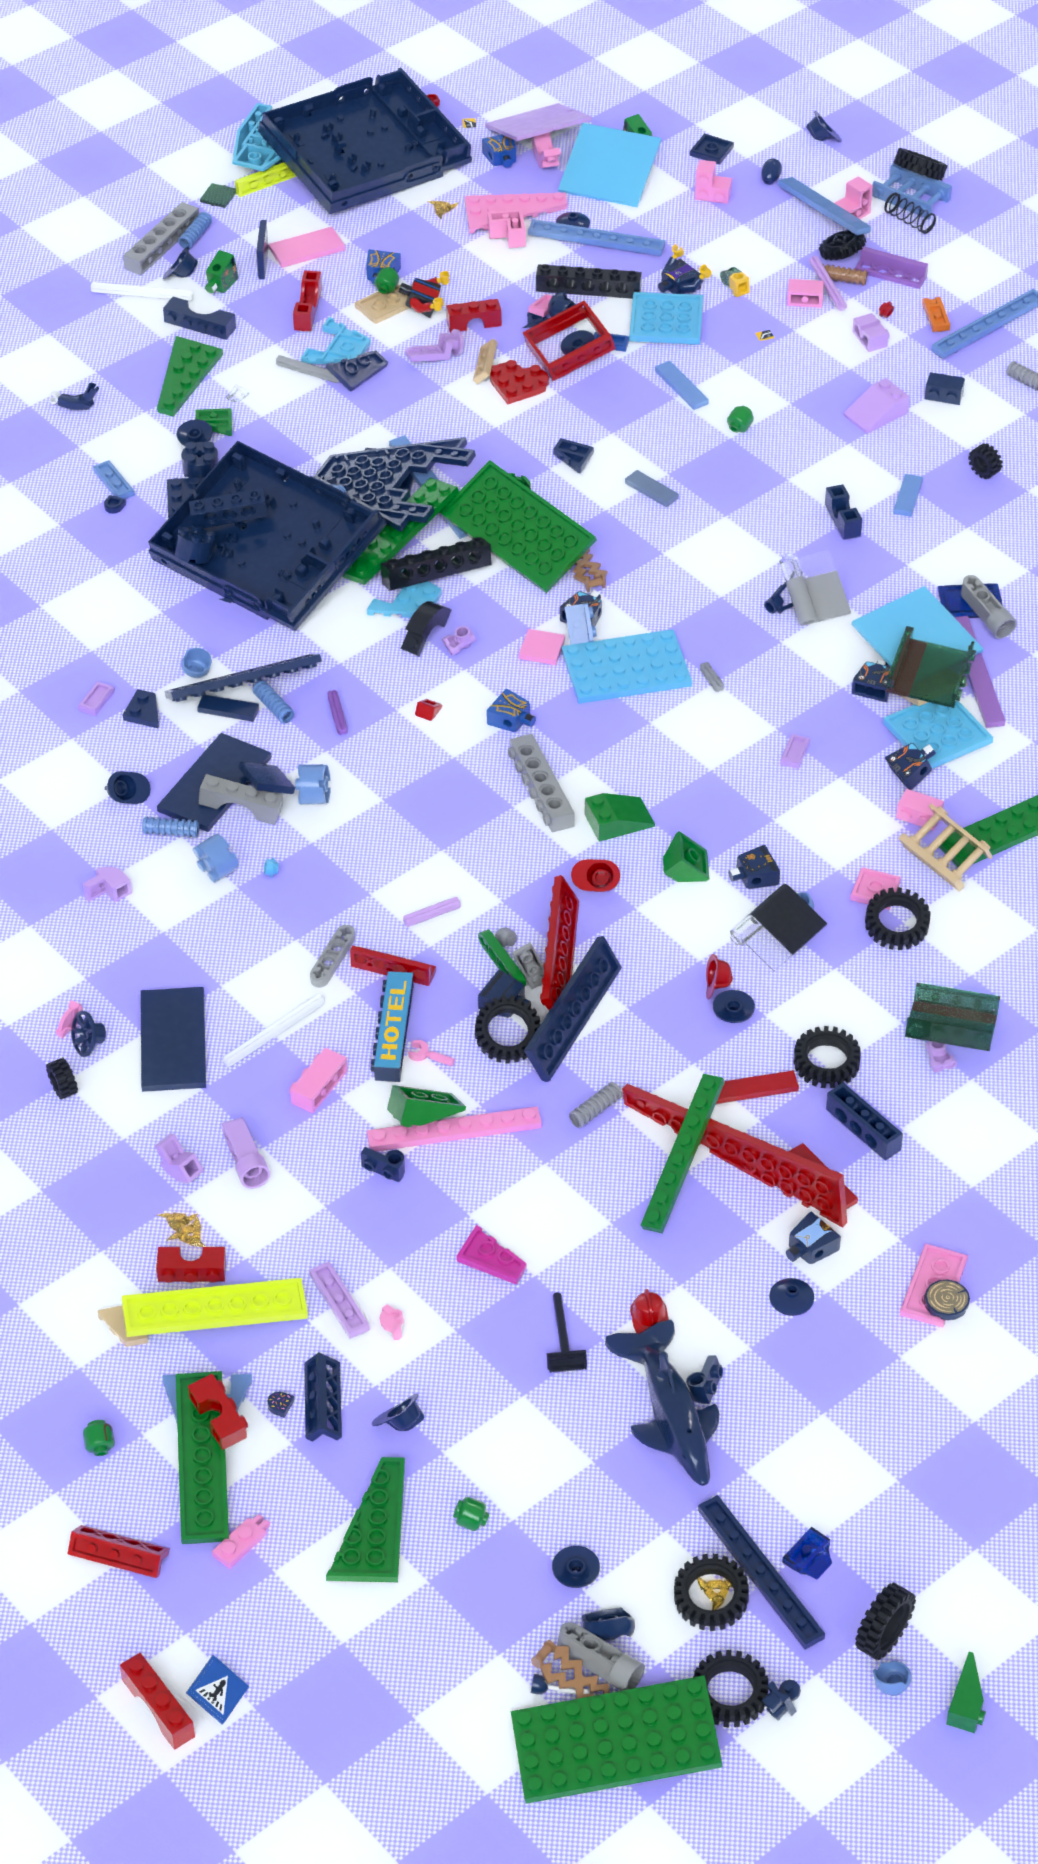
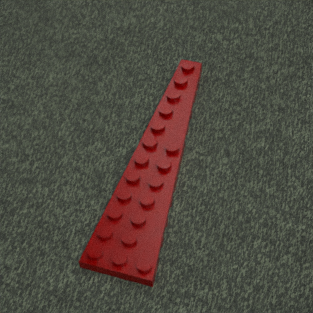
M628 1083L622 1088L624 1104L651 1118L662 1126L666 1124L671 1126L674 1133H679L688 1111L687 1108ZM710 1118L700 1144L710 1149L709 1153L755 1179L762 1181L771 1188L777 1186L785 1196L789 1198L794 1196L802 1201L801 1205L806 1208L814 1207L820 1211L819 1215L843 1228L848 1223L843 1174Z

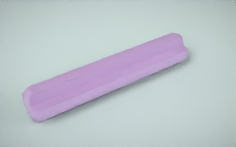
M453 897L404 915L403 922L406 927H410L461 907L458 897Z

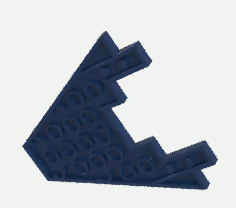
M466 437L333 454L327 458L313 477L329 485H342L350 499L355 498L357 503L373 511L377 509L381 513V517L386 521V524L398 531H403L409 521L427 523L434 513V508L431 505L406 502L410 497L409 490L398 489L410 472L427 474L435 463L468 467L476 457L475 450L464 449L468 444Z

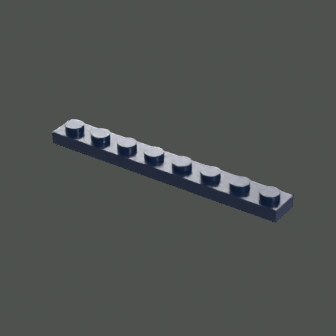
M716 1495L699 1504V1513L801 1646L807 1649L824 1640L825 1632L721 1498Z

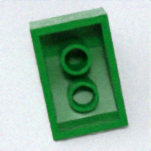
M601 793L585 798L584 815L599 842L655 827V822L641 797Z
M392 1085L387 1110L393 1115V1118L400 1122V1125L413 1127V1125L422 1126L466 1111V1106L452 1093Z

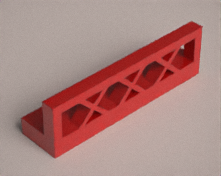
M352 945L350 949L351 967L386 976L388 971L413 973V982L425 986H430L436 973V966L359 946Z
M80 1525L71 1531L67 1554L157 1578L160 1575L162 1560L169 1555L170 1548Z

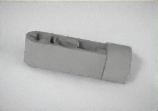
M965 576L961 589L963 599L986 624V627L995 638L1003 639L1010 635L1017 626V620L1001 605L977 576Z
M567 1622L561 1625L557 1646H569V1658L571 1660L582 1659V1666L598 1675L620 1691L637 1687L645 1671L643 1663L623 1653L576 1623Z

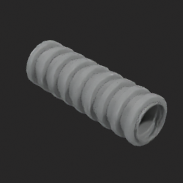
M1012 361L1008 365L1006 370L1008 376L1016 378V380L1038 390L1037 372L1026 368L1024 365L1022 366V364L1016 361Z
M614 1082L608 1083L598 1093H595L569 1113L572 1124L577 1128H582L589 1121L593 1120L603 1110H606L613 1103L617 1102L618 1099L622 1098L621 1088Z

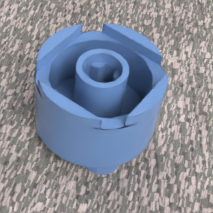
M299 764V778L295 780V788L300 792L298 795L299 804L329 803L331 787H328V781H331L328 765Z
M220 834L209 837L192 849L195 856L199 859L196 862L197 866L202 872L205 870L208 872V876L213 883L239 866L235 853H230L228 849L230 845Z

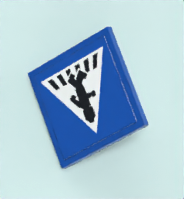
M212 1655L186 1691V1694L223 1725L249 1686L217 1657Z

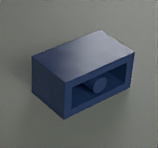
M930 372L925 388V400L960 405L964 393L965 378Z

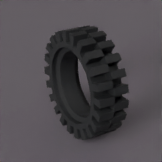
M898 148L893 162L914 173L941 181L948 165L941 161L904 148Z
M892 887L888 889V893L883 889L880 891V895L876 893L873 899H870L866 910L865 928L869 930L868 935L870 937L874 936V942L877 943L881 940L880 946L885 947L886 943L890 944L889 949L893 950L894 945H898V950H902L903 945L906 946V949H911L912 944L917 946L919 941L922 942L928 933L931 912L928 911V904H924L925 900L923 897L918 900V893L915 892L911 896V890L909 889L902 893L901 887L897 888V892H894ZM902 906L915 915L917 923L910 930L896 932L886 928L881 923L879 914L887 907Z
M506 995L501 996L500 1000L495 997L492 999V1003H489V1001L485 1003V1007L479 1010L475 1023V1039H477L478 1047H482L481 1051L483 1054L487 1052L488 1058L493 1059L495 1057L497 1058L496 1062L501 1063V1059L506 1060L505 1064H510V1060H514L516 1063L519 1062L520 1058H523V1060L527 1058L524 1049L541 1025L536 1009H531L529 1002L523 1003L524 999L520 997L519 1000H515V996L510 995V999H506ZM513 1013L524 1020L528 1033L519 1044L503 1046L491 1038L488 1031L490 1021L499 1014Z
M819 1026L815 1027V1032L809 1029L807 1030V1035L801 1034L800 1039L796 1041L794 1048L795 1071H798L799 1077H804V1081L807 1083L812 1079V1085L815 1087L818 1082L821 1083V1088H826V1084H830V1088H835L836 1082L838 1085L844 1081L848 1084L851 1082V1077L855 1078L859 1071L861 1048L858 1046V1041L856 1039L853 1040L852 1034L846 1036V1030L844 1029L840 1033H838V1027L834 1026L832 1031H829V1026H824V1031H821ZM818 1046H833L840 1049L847 1057V1060L837 1068H821L809 1060L808 1054Z
M714 1553L713 1558H708V1554H702V1560H699L698 1556L693 1557V1563L691 1564L689 1561L684 1563V1569H679L678 1577L676 1576L674 1580L675 1605H677L678 1613H682V1618L685 1622L689 1619L691 1626L695 1627L696 1624H699L700 1630H705V1626H710V1631H715V1626H719L720 1630L726 1629V1623L731 1627L735 1624V1618L737 1620L742 1618V1612L745 1613L749 1601V1584L747 1576L744 1575V1570L741 1566L737 1568V1562L734 1560L729 1563L728 1557L724 1555L722 1560L718 1559V1554ZM708 1574L724 1577L730 1582L734 1590L731 1601L718 1610H705L698 1607L691 1600L689 1589L692 1583L699 1577Z
M895 1582L884 1587L882 1593L877 1594L876 1601L873 1600L871 1602L870 1610H866V1617L860 1622L862 1626L857 1630L858 1635L855 1638L856 1648L875 1660H881L882 1657L884 1658L887 1655V1652L890 1653L893 1645L896 1646L898 1643V1638L903 1636L904 1633L902 1631L904 1628H907L909 1625L907 1622L912 1618L913 1614L911 1613L915 1609L916 1596Z
M721 1650L716 1652L715 1658L710 1654L706 1656V1662L702 1659L699 1663V1668L696 1667L693 1677L705 1675L707 1686L710 1680L719 1673L736 1672L745 1676L753 1687V1693L750 1698L734 1706L717 1702L708 1691L714 1724L717 1726L720 1720L724 1721L723 1727L729 1728V1722H734V1728L740 1727V1721L747 1725L750 1724V1717L755 1721L758 1718V1712L762 1714L765 1705L762 1700L768 1695L767 1685L769 1681L768 1675L765 1676L766 1670L764 1667L760 1668V1662L757 1659L752 1662L751 1655L747 1654L745 1658H742V1651L738 1650L736 1656H731L732 1650H726V1656H722Z

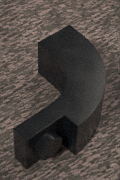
M427 601L419 606L406 626L408 632L400 649L420 657L430 632L437 625L445 627L452 609L432 601Z

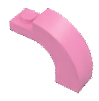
M550 132L531 137L533 152L538 166L541 169L559 166L558 158L561 155L560 148H553Z

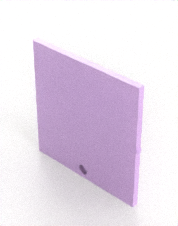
M556 103L485 123V127L513 140L520 141L592 120V117Z

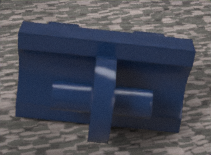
M785 1680L781 1683L778 1690L776 1684L771 1681L767 1685L770 1693L762 1700L763 1704L767 1707V1711L777 1721L786 1712L793 1716L797 1710L792 1701H795L800 1696L801 1689L799 1684L794 1680Z

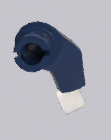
M90 382L83 394L75 396L64 393L60 395L58 391L53 390L49 395L55 398L52 397L49 401L51 404L58 402L59 406L70 410L89 409L94 404L93 398L99 387H96L95 383Z

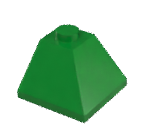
M678 831L663 856L664 873L677 882H706L710 880L707 850Z

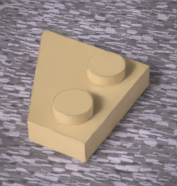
M122 1306L97 1310L99 1320H103L109 1326V1330L119 1337L120 1342L125 1347L148 1343L147 1335L126 1336Z

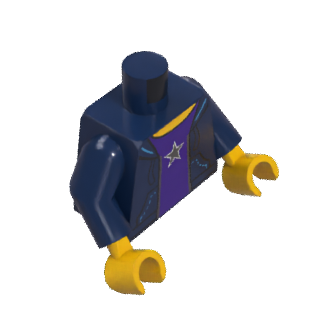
M674 244L672 246L674 254L672 257L670 256L661 273L662 279L658 284V288L662 293L670 291L672 294L694 293L696 290L701 289V284L704 282L703 279L709 278L712 272L706 264L700 266L699 273L681 258L677 260L678 257L684 255V250L682 247L678 250L679 246Z

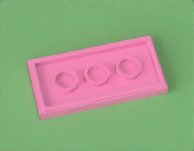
M331 226L270 243L269 250L281 268L344 251L345 244Z
M925 1243L902 1304L900 1316L943 1328L946 1320L941 1319L937 1315L936 1317L931 1315L925 1307L926 1289L938 1280L948 1279L960 1283L968 1255Z

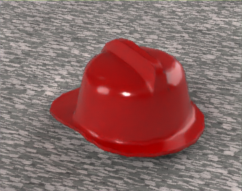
M598 859L581 860L574 865L571 872L572 882L576 887L584 891L594 892L612 890L619 883L621 876L620 870L615 863L609 860Z
M711 954L706 967V998L708 1000L711 998L714 989L726 988L733 980L729 963L718 959L715 954Z
M645 1289L644 1293L638 1295L631 1304L630 1312L636 1333H641L659 1322L669 1320L667 1308L661 1296L657 1293L649 1292L648 1289Z

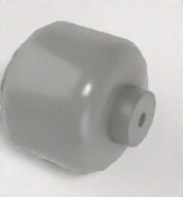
M507 927L499 929L495 934V937L503 947L513 946L517 941L516 933Z

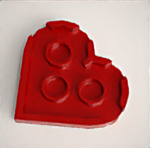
M508 360L505 363L492 366L490 382L508 405L545 392L546 387L549 385V376L539 365L522 368L515 360Z

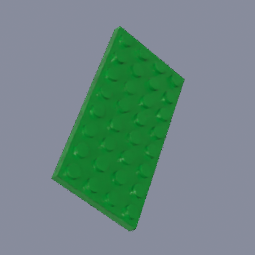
M491 460L440 511L443 518L470 538L481 537L491 544V553L545 593L597 541L596 536Z
M705 1675L510 1711L525 1804L723 1768Z

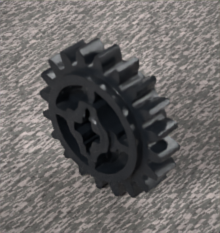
M849 230L840 231L823 240V243L819 244V252L825 260L845 259L862 250V247L866 246L865 243L867 241L864 234L855 235Z

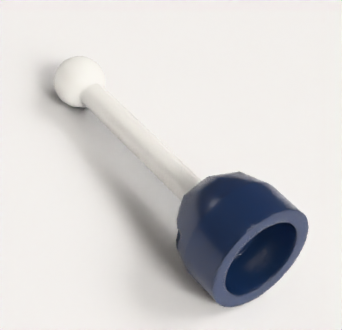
M534 1674L530 1692L532 1694H544L550 1689L576 1695L575 1689H559V1686L547 1684L544 1676ZM583 1689V1694H590V1691Z

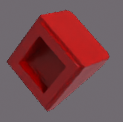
M423 699L417 702L415 716L432 721L443 705L429 699Z

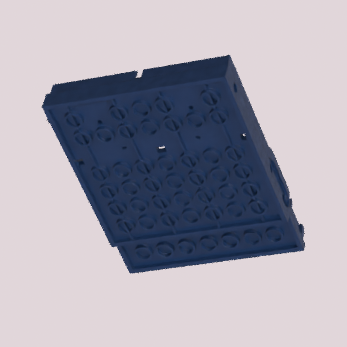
M401 67L397 71L381 76L378 74L375 85H373L372 77H366L341 85L333 91L264 112L262 121H259L258 132L329 215L441 178L444 171L472 162V156L470 155L471 144Z
M237 441L195 488L197 495L194 497L193 493H191L148 541L150 546L148 551L152 560L224 598H229L235 604L266 620L271 618L296 631L387 524L377 509L373 511L357 503L355 498L350 499L349 495L315 477H309ZM258 488L264 489L268 505V517L203 528L216 534L210 562L195 564L196 560L190 559L189 562H185L175 556L174 548L178 528L191 527L193 524L189 501Z

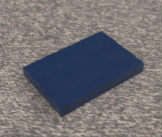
M261 220L256 250L258 278L265 279L269 250L267 220Z
M240 761L239 769L256 790L294 794L295 786L278 766Z

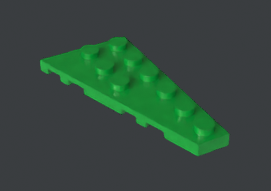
M176 336L159 397L157 412L174 417L223 356V349Z
M381 1457L371 1478V1484L367 1492L364 1493L362 1503L359 1509L356 1510L343 1538L340 1550L337 1551L334 1557L333 1565L326 1574V1581L398 1583L405 1458Z

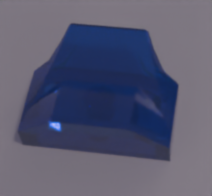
M811 1526L783 1556L782 1563L800 1574L808 1575L818 1580L832 1565L829 1553L831 1539Z

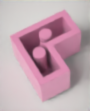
M699 160L695 178V200L728 204L732 192V178L716 176V162Z
M857 176L846 183L845 197L836 201L835 204L861 219L871 213L873 185Z
M522 209L487 212L490 239L507 238L509 248L526 247V228Z

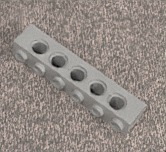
M181 202L144 237L135 243L133 247L124 253V269L142 276L178 243L179 237L199 215V208Z
M533 734L510 739L508 755L510 759L514 760L516 771L521 773L524 786H528L531 799L535 800L537 811L542 813L545 826H549L552 833L575 827V812Z

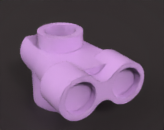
M460 626L455 630V635H448L442 638V641L451 656L459 653L461 649L470 647L471 643L476 641V638L470 628Z
M934 1037L926 1043L925 1047L931 1059L929 1064L933 1072L937 1073L943 1069H953L957 1065L953 1055H949L947 1052L946 1041L943 1038Z

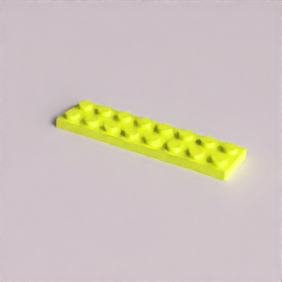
M301 1278L121 1296L127 1337L308 1319Z

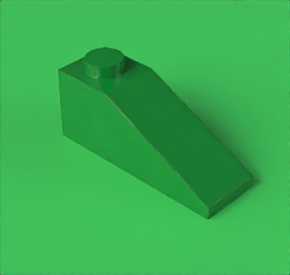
M969 1651L948 1711L946 1725L975 1734L977 1726L983 1725L986 1711L982 1710L984 1699L974 1653Z

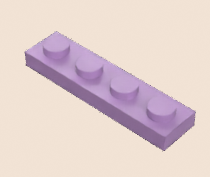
M326 1262L310 1269V1277L349 1339L369 1331V1323L331 1263Z

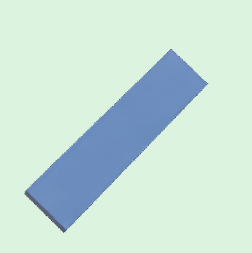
M670 360L655 366V372L693 410L709 404V399Z

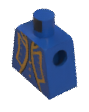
M504 135L482 138V153L493 166L503 165L508 168L516 162V146L513 139Z
M368 250L366 264L367 280L371 281L372 284H374L375 278L382 268L391 267L397 273L401 269V253Z
M507 688L486 710L487 725L511 732H517L523 724L533 727L536 722V716L530 714L529 701Z

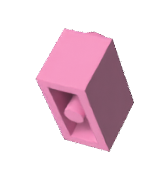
M789 279L787 306L822 308L824 281Z
M906 789L897 804L896 818L922 827L934 815L929 805L932 803L937 808L939 806L943 808L944 801Z

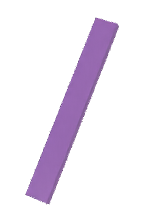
M954 617L976 640L969 617ZM979 653L963 661V665L986 728L1005 726L1006 721L983 656Z

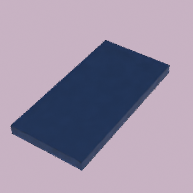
M220 733L157 805V812L180 821L182 819L186 821L192 820V822L198 820L199 829L209 832L233 803L223 804L218 809L198 804L200 786L205 775L208 774L249 785L251 782L239 769L240 761L267 764L272 758L271 752Z
M204 987L141 990L142 1092L206 1088Z

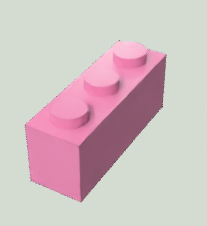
M324 1048L320 1054L315 1056L313 1063L304 1069L299 1080L291 1085L289 1091L291 1094V1104L314 1113L348 1071L347 1057Z

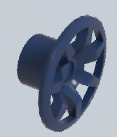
M79 1011L75 1015L71 1027L72 1043L81 1057L89 1056L94 1050L95 1044H102L106 1038V1030L103 1023H94L92 1016L87 1011ZM76 1022H78L81 1028L76 1027ZM75 1033L80 1034V1037L75 1039Z

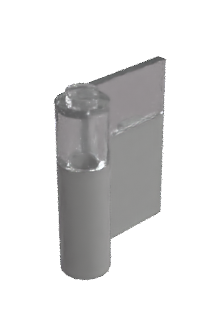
M830 549L801 557L792 555V553L781 556L782 559L779 560V564L800 626L851 614Z

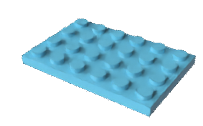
M674 629L561 646V652L578 704L692 686V679Z

